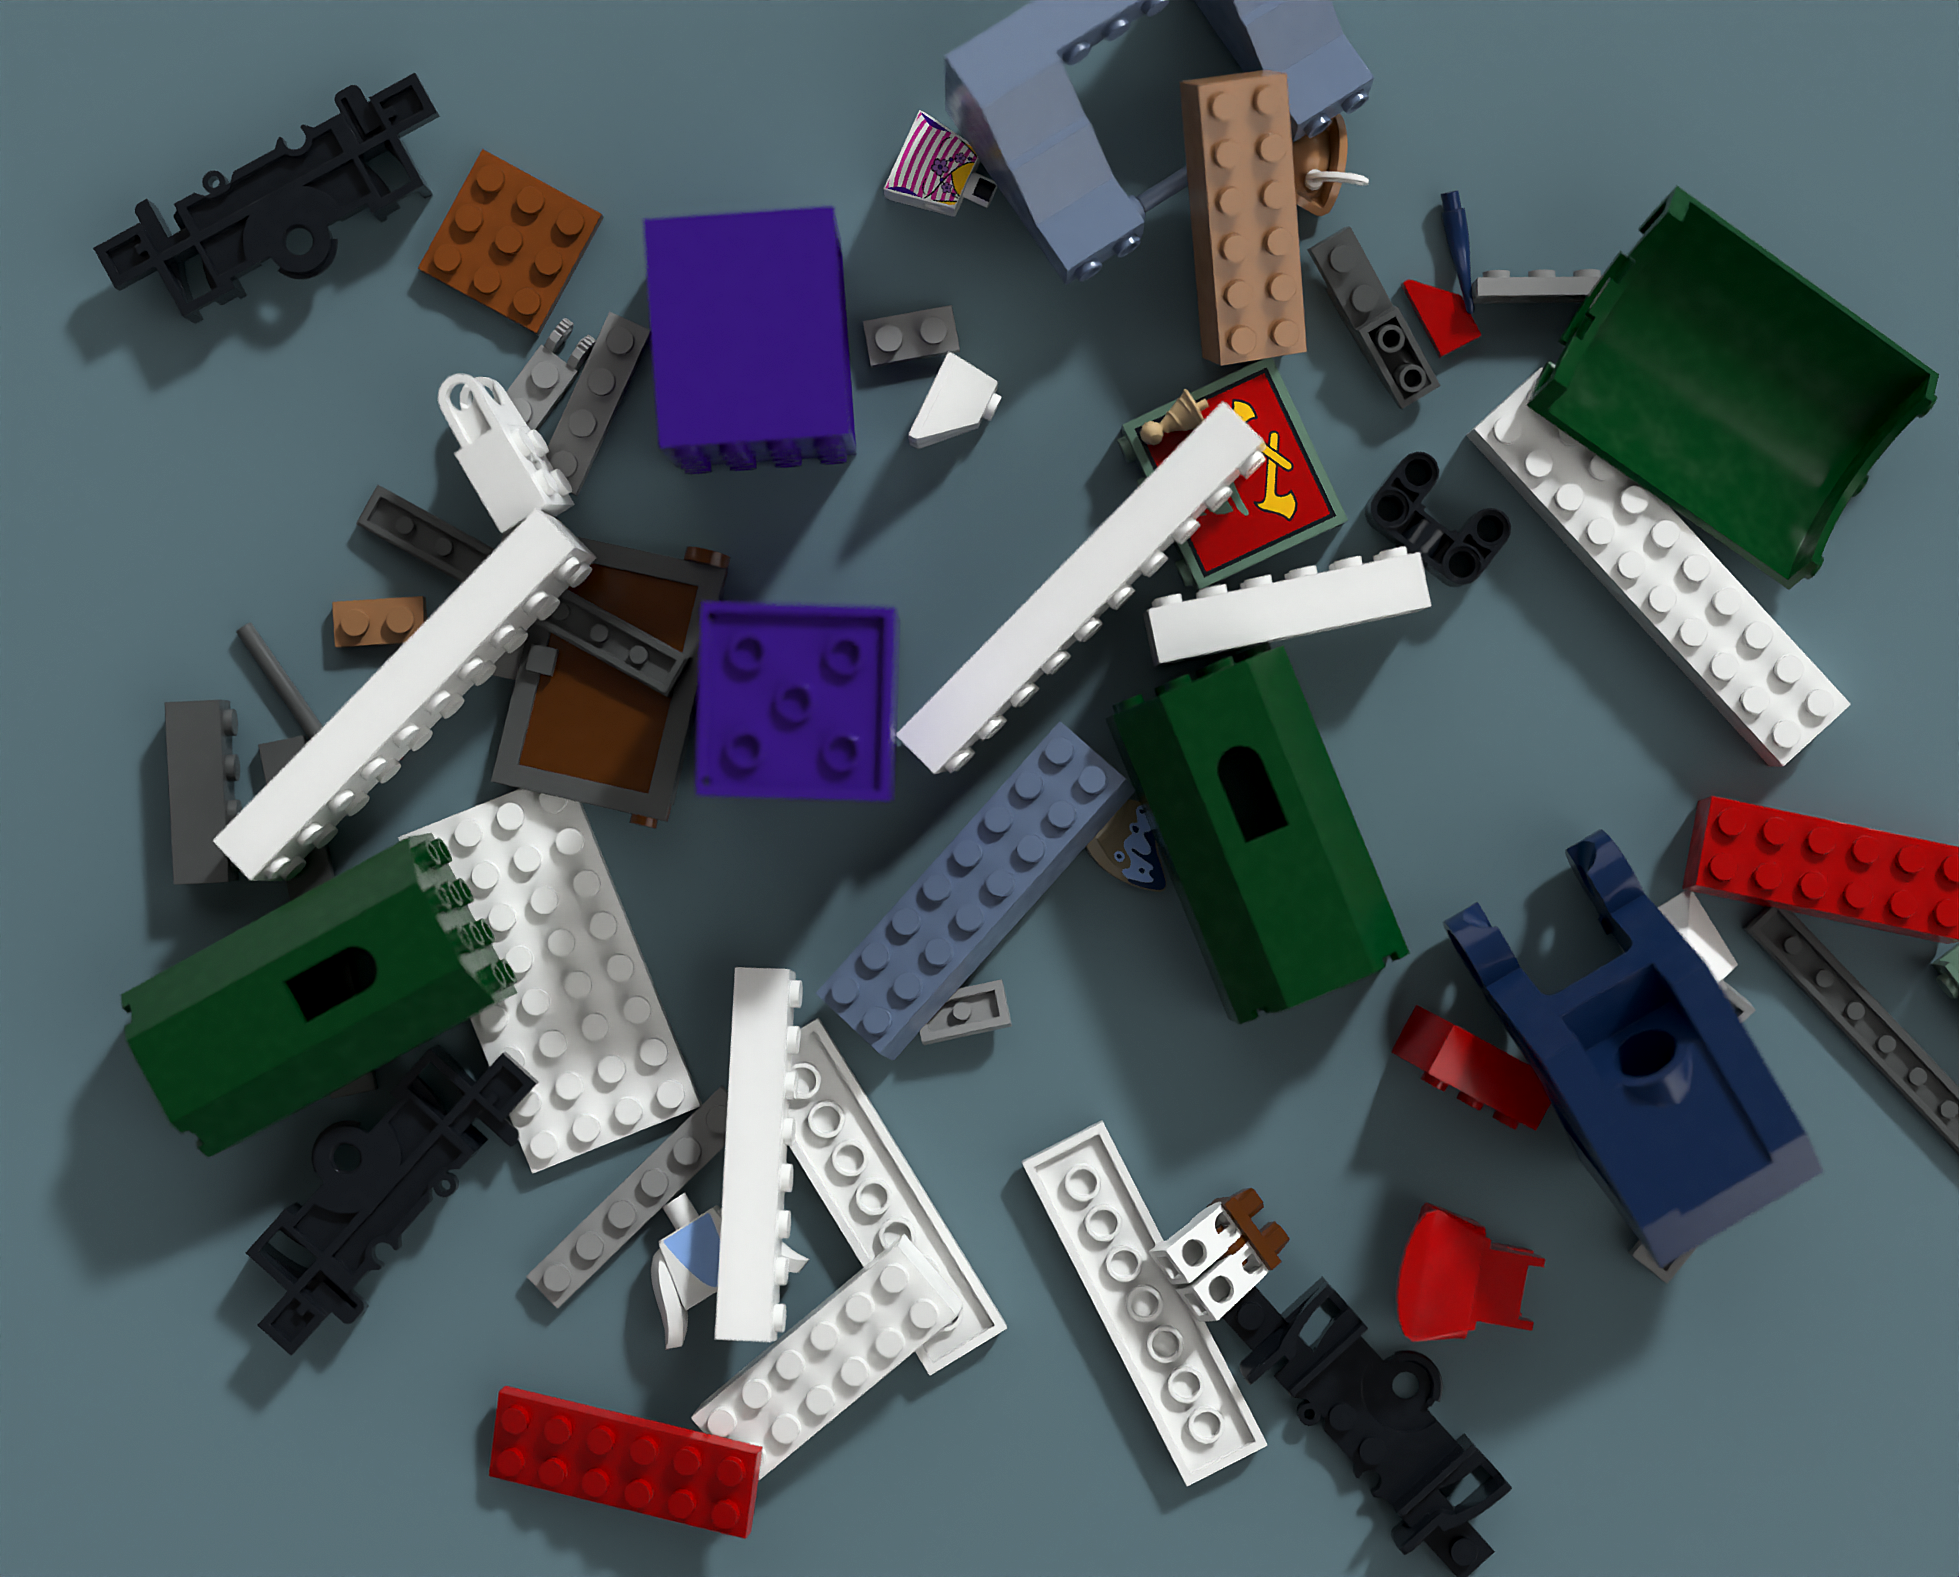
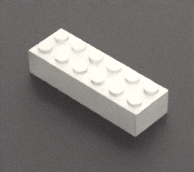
M1406 546L1379 552V554L1373 556L1374 562L1363 564L1361 556L1334 561V564L1329 565L1330 571L1317 573L1316 565L1291 570L1289 573L1284 574V581L1275 583L1272 582L1271 575H1265L1244 580V583H1240L1241 590L1227 592L1226 584L1200 589L1196 593L1197 599L1182 602L1181 594L1154 599L1151 602L1152 608L1143 614L1154 667L1257 646L1265 642L1272 643L1415 613L1431 607L1420 552L1407 554Z
M903 1234L702 1402L691 1418L703 1433L763 1447L759 1481L957 1317L963 1302L908 1237Z

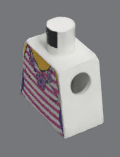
M919 110L885 184L884 195L885 198L949 216H956L964 198L988 208L996 192L997 185L993 180L976 173L980 160L968 141L927 113Z

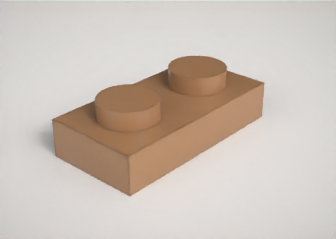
M424 596L332 602L335 647L337 648L404 644L427 621L426 597Z

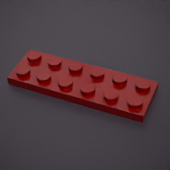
M504 1386L498 1392L489 1476L746 1539L752 1530L763 1447Z

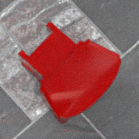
M1426 1202L1421 1207L1418 1221L1407 1240L1398 1272L1396 1306L1397 1319L1402 1333L1413 1342L1444 1339L1465 1340L1468 1331L1475 1330L1477 1321L1532 1331L1534 1322L1529 1318L1522 1317L1520 1312L1529 1265L1544 1268L1546 1259L1540 1255L1533 1254L1534 1251L1529 1248L1492 1242L1490 1238L1486 1237V1228L1474 1219L1461 1216Z

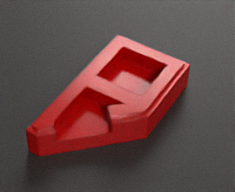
M1410 279L1401 284L1439 358L1482 336L1472 315L1466 312L1461 295Z

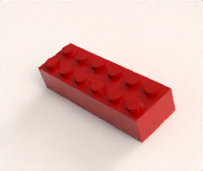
M1710 796L1698 801L1682 886L1683 890L1766 907H1775L1799 914L1944 944L1959 942V847L1716 796Z

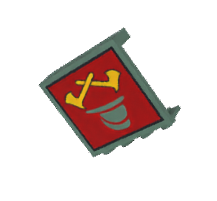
M1273 358L1259 360L1190 393L1195 403L1206 399L1209 407L1200 411L1204 420L1224 401L1264 441L1267 448L1262 452L1266 459L1264 463L1247 479L1240 474L1228 486L1233 491V494L1215 512L1208 507L1196 519L1201 525L1197 531L1182 545L1176 540L1173 542L1181 559L1174 562L1175 567L1185 587L1193 584L1197 593L1200 589H1204L1348 521ZM1177 399L1122 424L1120 430L1123 437L1118 438L1117 442L1126 462L1129 464L1135 461L1142 475V478L1136 480L1138 488L1196 430L1164 432L1162 441L1154 446L1146 444L1141 439L1140 431L1142 425L1149 421L1160 423Z

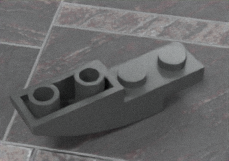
M1346 226L1307 249L1327 285L1325 290L1340 317L1397 406L1403 409L1440 387V383L1398 307L1393 306L1351 227Z

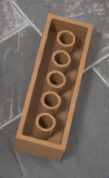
M1261 70L1181 81L1180 93L1202 358L1222 366L1307 352L1287 73Z

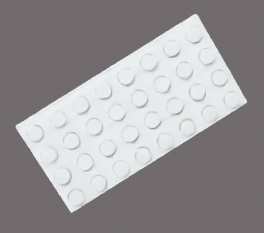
M518 789L398 837L399 841H402L407 837L432 833L435 839H442L451 854L452 862L448 864L456 879L462 878L473 895L474 901L468 904L472 916L476 921L483 918L488 923L495 937V942L492 944L500 960H507L516 975L517 983L513 985L518 993L472 1017L471 1021L489 1067L506 1051L539 1081L509 1115L513 1126L519 1131V1142L532 1174L702 1105L581 802Z

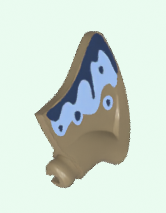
M1128 799L1088 843L1085 850L1096 864L1118 880L1142 889L1161 892L1165 890L1167 883L1157 843L1140 801Z

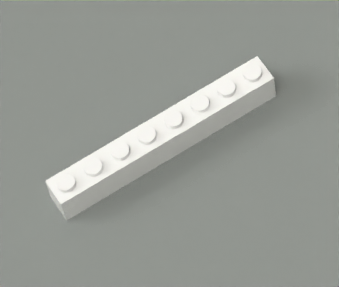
M735 967L715 1339L772 1342L777 1340V1332H784L786 1305L779 1304L780 1285H786L788 1280V1257H781L782 1238H789L791 1213L788 1210H784L785 1192L792 1191L793 1165L786 1164L787 1145H794L796 1132L795 1118L788 1117L789 1099L795 1100L798 1091L797 1072H791L792 1053L798 1054L800 1048V1027L793 1026L794 1008L801 1007L803 994L802 981L796 980V973L790 969Z

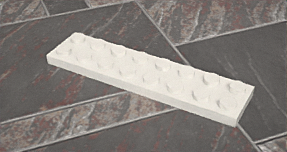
M819 1017L800 1028L798 1054L792 1053L791 1072H797L798 1074L797 1097L795 1100L789 1099L788 1118H795L796 1123L795 1142L793 1146H790L791 1150L863 1267L905 1234L963 1302L957 1317L915 1351L928 1374L932 1375L1007 1329V1324Z
M1101 1120L1023 1160L1022 1164L1186 1486L1268 1446L1206 1323L1198 1321L1177 1292L1176 1288L1181 1284H1171L1150 1255L1149 1251L1164 1240L1103 1121Z

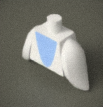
M686 1193L662 1207L676 1231L658 1241L660 1248L653 1255L650 1270L652 1286L665 1330V1350L682 1347L688 1327L687 1310L718 1291L722 1209L716 1205L699 1216ZM782 1242L781 1257H788V1272L800 1273L810 1259L793 1251Z

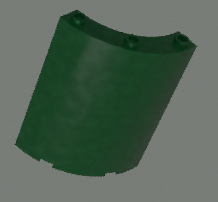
M1676 186L1638 228V231L1643 236L1630 250L1628 255L1620 250L1589 292L1558 341L1565 347L1556 364L1551 361L1545 364L1526 406L1790 590L1803 578L1811 579L1819 571L1824 562L1823 551L1836 522L1850 498L1858 495L1865 487L1869 479L1867 473L1880 456L1916 417L1922 418L1932 409L1937 400L1935 390L1939 374L1679 186Z

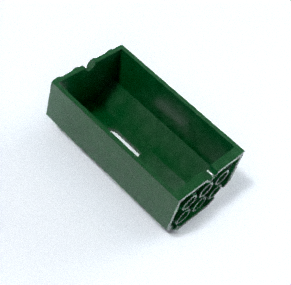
M1269 642L1237 654L1240 663L1235 664L1232 656L1196 671L1198 680L1194 682L1191 681L1189 674L1164 683L1154 688L1157 697L1145 702L1141 694L1121 701L1112 706L1115 714L1105 718L1228 1019L1238 1024L1258 1018L1257 1009L1259 1011L1264 1010L1265 1014L1271 1012L1275 1014L1372 975L1385 968L1382 958L1390 955L1393 962L1410 954L1283 645L1271 649ZM1234 746H1245L1258 754L1288 825L1245 843L1217 773V765L1221 755Z
M432 833L407 837L121 994L122 1009L127 1013L131 1012L132 1023L124 1027L128 1046L170 1124L181 1134L187 1131L195 1134L199 1138L196 1140L197 1149L207 1158L240 1144L518 993L513 985L517 983V979L512 967L507 960L499 959L492 946L495 942V937L490 926L483 918L476 921L469 910L468 904L474 901L473 895L462 878L456 879L448 864L452 862L451 854L442 839H435ZM358 946L369 951L375 958L378 969L373 985L359 995L307 1022L285 981L347 947Z

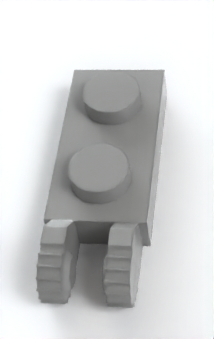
M567 318L559 322L555 330L548 337L545 345L541 344L506 391L530 430L535 429L538 431L580 374L578 370L591 353L596 339L587 334L578 342L567 363L555 355L572 333L574 323Z

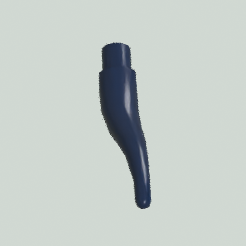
M1459 190L1441 194L1444 212H1441L1448 247L1462 291L1465 310L1468 314H1472L1475 307L1472 296L1468 224L1465 208L1461 207Z

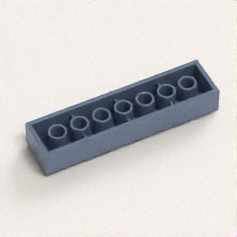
M1059 721L830 976L816 994L879 1054L894 1061L920 1032L923 1026L931 1020L1136 791L1135 788L1125 777Z

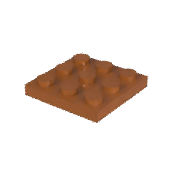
M482 149L418 269L540 336L604 216Z

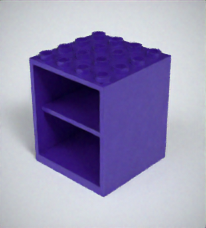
M834 206L643 219L659 448L677 468L680 467V469L684 470L685 474H705L712 472L711 465L726 464V466H730V471H749L757 469V462L772 461V463H775V468H792L802 466V459L818 458L821 465H836L847 463V456L857 455L842 240Z
M701 602L696 796L895 801L900 618L896 608ZM705 778L710 779V783L708 785L704 783Z

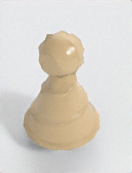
M1183 389L1181 396L1177 398L1174 405L1166 412L1165 417L1160 423L1149 421L1142 425L1140 431L1141 439L1146 444L1154 446L1162 441L1164 432L1170 433L1173 431L1197 429L1204 421L1200 411L1209 407L1206 399L1195 403L1189 391Z

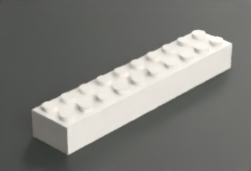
M1541 367L1466 436L1770 767L1786 765L1851 704L1669 505L1526 406L1543 370Z
M1223 401L900 729L896 736L934 774L946 771L952 773L954 770L956 772L959 771L976 753L971 746L979 738L982 741L986 738L988 740L992 738L1008 721L1003 714L1011 706L1014 708L1017 706L1022 707L1039 690L1035 682L1044 673L1047 675L1055 674L1071 658V655L1066 650L1076 640L1079 642L1083 641L1084 643L1089 640L1104 624L1099 617L1109 607L1118 610L1136 592L1131 584L1142 573L1145 576L1151 577L1168 559L1163 552L1175 540L1181 545L1186 542L1201 526L1196 519L1208 507L1215 512L1233 494V491L1228 486L1240 474L1246 479L1249 478L1264 463L1266 459L1262 452L1267 448L1264 441Z
M536 508L228 824L213 842L250 880L282 881L285 879L289 881L305 867L306 861L304 858L315 847L318 849L322 848L334 838L338 832L335 826L347 814L352 816L367 804L370 799L367 793L378 782L381 784L387 782L399 771L401 764L398 761L410 749L412 751L418 750L431 738L433 732L430 729L442 716L445 719L452 716L463 705L465 699L462 696L473 684L479 686L488 680L497 668L494 663L506 651L512 653L524 643L528 637L526 630L538 618L542 621L549 617L560 604L557 598L569 586L575 588L589 576L592 571L589 565L597 557L559 519Z

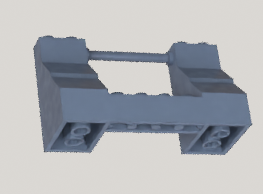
M1034 0L945 55L946 112L966 141L969 142L985 169L1065 285L1077 278L1080 282L1091 278L1102 268L1101 263L1115 254L1118 258L1123 257L1136 249L1141 243L1140 238L1143 235L1145 213L1188 186L1187 166H1184L1137 197L1132 194L1127 197L1112 174L1092 125L1084 114L1063 66L1065 63L1069 66L1079 63L1091 52V47L1104 39L1113 41L1119 38L1130 28L1131 22L1144 14L1146 17L1156 15L1168 5L1170 0ZM1194 0L1244 73L1261 70L1287 73L1291 138L1293 142L1306 134L1309 138L1320 134L1331 124V118L1342 111H1345L1346 114H1351L1368 101L1374 76L1343 34L1331 0Z

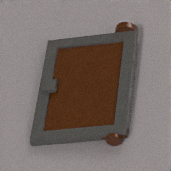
M577 537L597 558L589 565L592 568L589 576L577 587L572 588L569 586L567 589L689 656L691 660L673 690V694L668 698L533 623L527 631L528 637L524 643L491 782L631 814L629 823L656 829L658 820L668 822L671 806L674 805L698 706L701 602H723L724 586L731 557L713 550L687 546L684 559H678Z

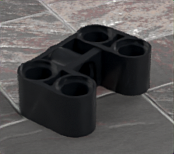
M1425 452L1408 454L1396 464L1368 500L1365 506L1367 522L1372 528L1392 542L1396 548L1406 546L1407 554L1420 552L1423 568L1443 584L1458 588L1474 582L1507 542L1511 534L1509 518L1504 512L1496 508H1487L1473 514L1458 532L1456 530L1449 531L1423 511L1426 506L1421 503L1439 478L1437 461ZM1418 463L1422 465L1427 474L1424 485L1415 486L1409 483L1405 476L1407 464ZM1388 498L1397 504L1399 515L1395 521L1387 522L1378 515L1377 504L1380 499ZM1480 519H1489L1495 523L1498 531L1497 537L1493 542H1486L1478 536L1477 524ZM1453 554H1461L1468 560L1470 569L1465 578H1458L1450 572L1449 560Z

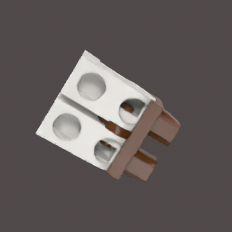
M1253 1188L1242 1189L1230 1197L1214 1199L1206 1206L1207 1208L1193 1217L1187 1225L1167 1241H1161L1149 1251L1171 1284H1181L1176 1290L1199 1322L1218 1321L1269 1270H1273L1282 1262L1277 1255L1289 1242L1290 1238L1275 1221L1268 1222L1258 1230L1251 1218L1264 1208L1262 1199Z

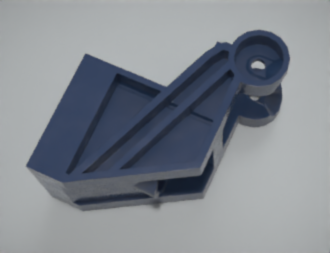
M1599 829L1565 849V853L1576 878L1598 912V920L1607 935L1612 933L1625 953L1560 992L1553 995H1544L1522 970L1497 926H1491L1478 902L1443 921V926L1456 952L1480 987L1488 1004L1536 1073L1580 1161L1661 1268L1824 1171L1805 1129L1710 967L1646 896L1634 871L1618 846L1603 829Z

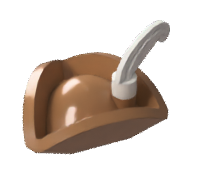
M1341 114L1331 118V124L1320 134L1309 138L1306 134L1295 142L1292 141L1296 204L1316 216H1323L1331 211L1342 183L1359 186L1369 184V179L1362 175L1345 173L1348 140L1346 125Z

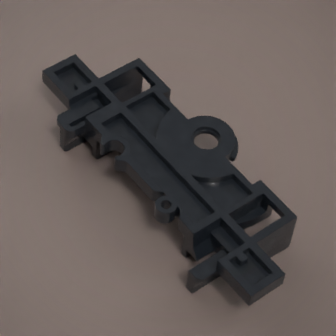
M413 73L369 97L370 101L366 100L362 90L357 85H350L344 88L334 98L341 113L316 127L301 125L300 128L306 136L305 143L301 148L290 149L287 142L282 137H279L275 149L233 171L230 183L218 171L207 172L203 177L202 184L204 189L210 194L204 196L193 193L174 203L177 211L173 217L181 231L173 235L154 203L148 199L138 203L135 207V214L140 223L93 248L114 287L121 291L158 271L182 316L196 324L203 320L199 310L209 304L217 302L220 305H224L237 297L240 299L246 297L247 294L238 278L262 266L261 263L270 258L280 267L278 272L292 279L306 280L322 274L332 264L338 248V239H333L328 226L339 220L343 222L368 207L371 213L380 222L387 220V215L400 209L398 201L417 191L424 198L433 195L406 146L400 139L440 117L417 74ZM386 151L402 164L411 179V182L393 192L390 191L378 174L366 164V162ZM219 180V185L213 188V182ZM298 228L309 231L313 239L311 249L303 255L291 253L286 245L289 233ZM200 254L211 291L194 300L188 285L184 262Z
M436 1045L429 1048L392 1089L390 1094L398 1101L369 1133L366 1132V1129L360 1127L361 1122L354 1120L339 1121L325 1128L317 1137L312 1149L313 1169L324 1183L303 1206L296 1202L285 1208L246 1251V1254L287 1290V1293L257 1326L292 1356L331 1312L345 1324L354 1322L369 1307L365 1299L354 1288L371 1270H380L385 1265L375 1254L377 1244L382 1242L388 1243L394 1250H398L402 1247L403 1232L433 1200L432 1188L441 1197H448L457 1191L459 1180L455 1174L448 1172V1170L462 1168L488 1140L484 1134L472 1125L475 1120L479 1118L510 1147L519 1141L518 1129L506 1118L539 1081L505 1051L475 1082L443 1047ZM430 1062L457 1085L463 1096L448 1114L433 1090L418 1076ZM344 1144L353 1145L360 1153V1163L351 1171L341 1170L334 1161L336 1149ZM443 1180H447L450 1183L449 1189H445L442 1186ZM278 1231H282L290 1239L307 1248L317 1259L309 1268H306L283 1255L269 1241Z
M1323 1276L1281 1314L1260 1290L1254 1286L1222 1316L1227 1324L1252 1350L1239 1364V1369L1244 1379L1250 1385L1253 1384L1285 1355L1289 1362L1274 1377L1291 1397L1307 1399L1300 1402L1297 1406V1415L1300 1421L1307 1426L1317 1424L1322 1416L1324 1431L1353 1462L1355 1477L1360 1478L1368 1470L1376 1471L1379 1474V1482L1370 1489L1373 1497L1386 1498L1393 1506L1395 1512L1403 1518L1391 1530V1537L1403 1555L1412 1552L1425 1541L1456 1577H1468L1495 1552L1469 1523V1520L1493 1506L1512 1487L1465 1433L1455 1440L1428 1410L1429 1406L1432 1407L1435 1401L1440 1402L1443 1393V1381L1440 1371L1430 1358L1417 1351L1400 1350L1383 1360L1361 1336L1367 1331L1368 1327ZM1329 1297L1341 1312L1328 1324L1320 1338L1309 1346L1299 1334L1314 1311ZM1402 1372L1414 1374L1419 1382L1416 1394L1410 1398H1401L1393 1391V1380ZM1307 1409L1313 1410L1311 1416H1305L1304 1412ZM1481 1465L1489 1473L1490 1477L1465 1500L1454 1506L1440 1489L1459 1481Z

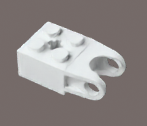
M455 374L448 377L442 383L438 393V402L462 449L454 454L501 533H512L536 508L556 517L575 505L569 496L572 488L568 479L558 468L553 469L545 455L549 452L546 442L535 429L530 430L504 388L496 380L489 377L474 378L466 374ZM464 383L465 385L460 393V411L452 405L450 394L457 384ZM484 386L492 391L494 399L489 395Z

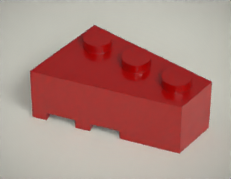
M1418 1005L1413 1009L1391 1050V1053L1422 1069L1424 1072L1420 1079L1443 1092H1445L1448 1085L1457 1088L1460 1091L1456 1099L1478 1111H1481L1484 1104L1496 1109L1492 1118L1514 1130L1522 1123L1536 1131L1551 1104L1542 1084L1530 1065Z

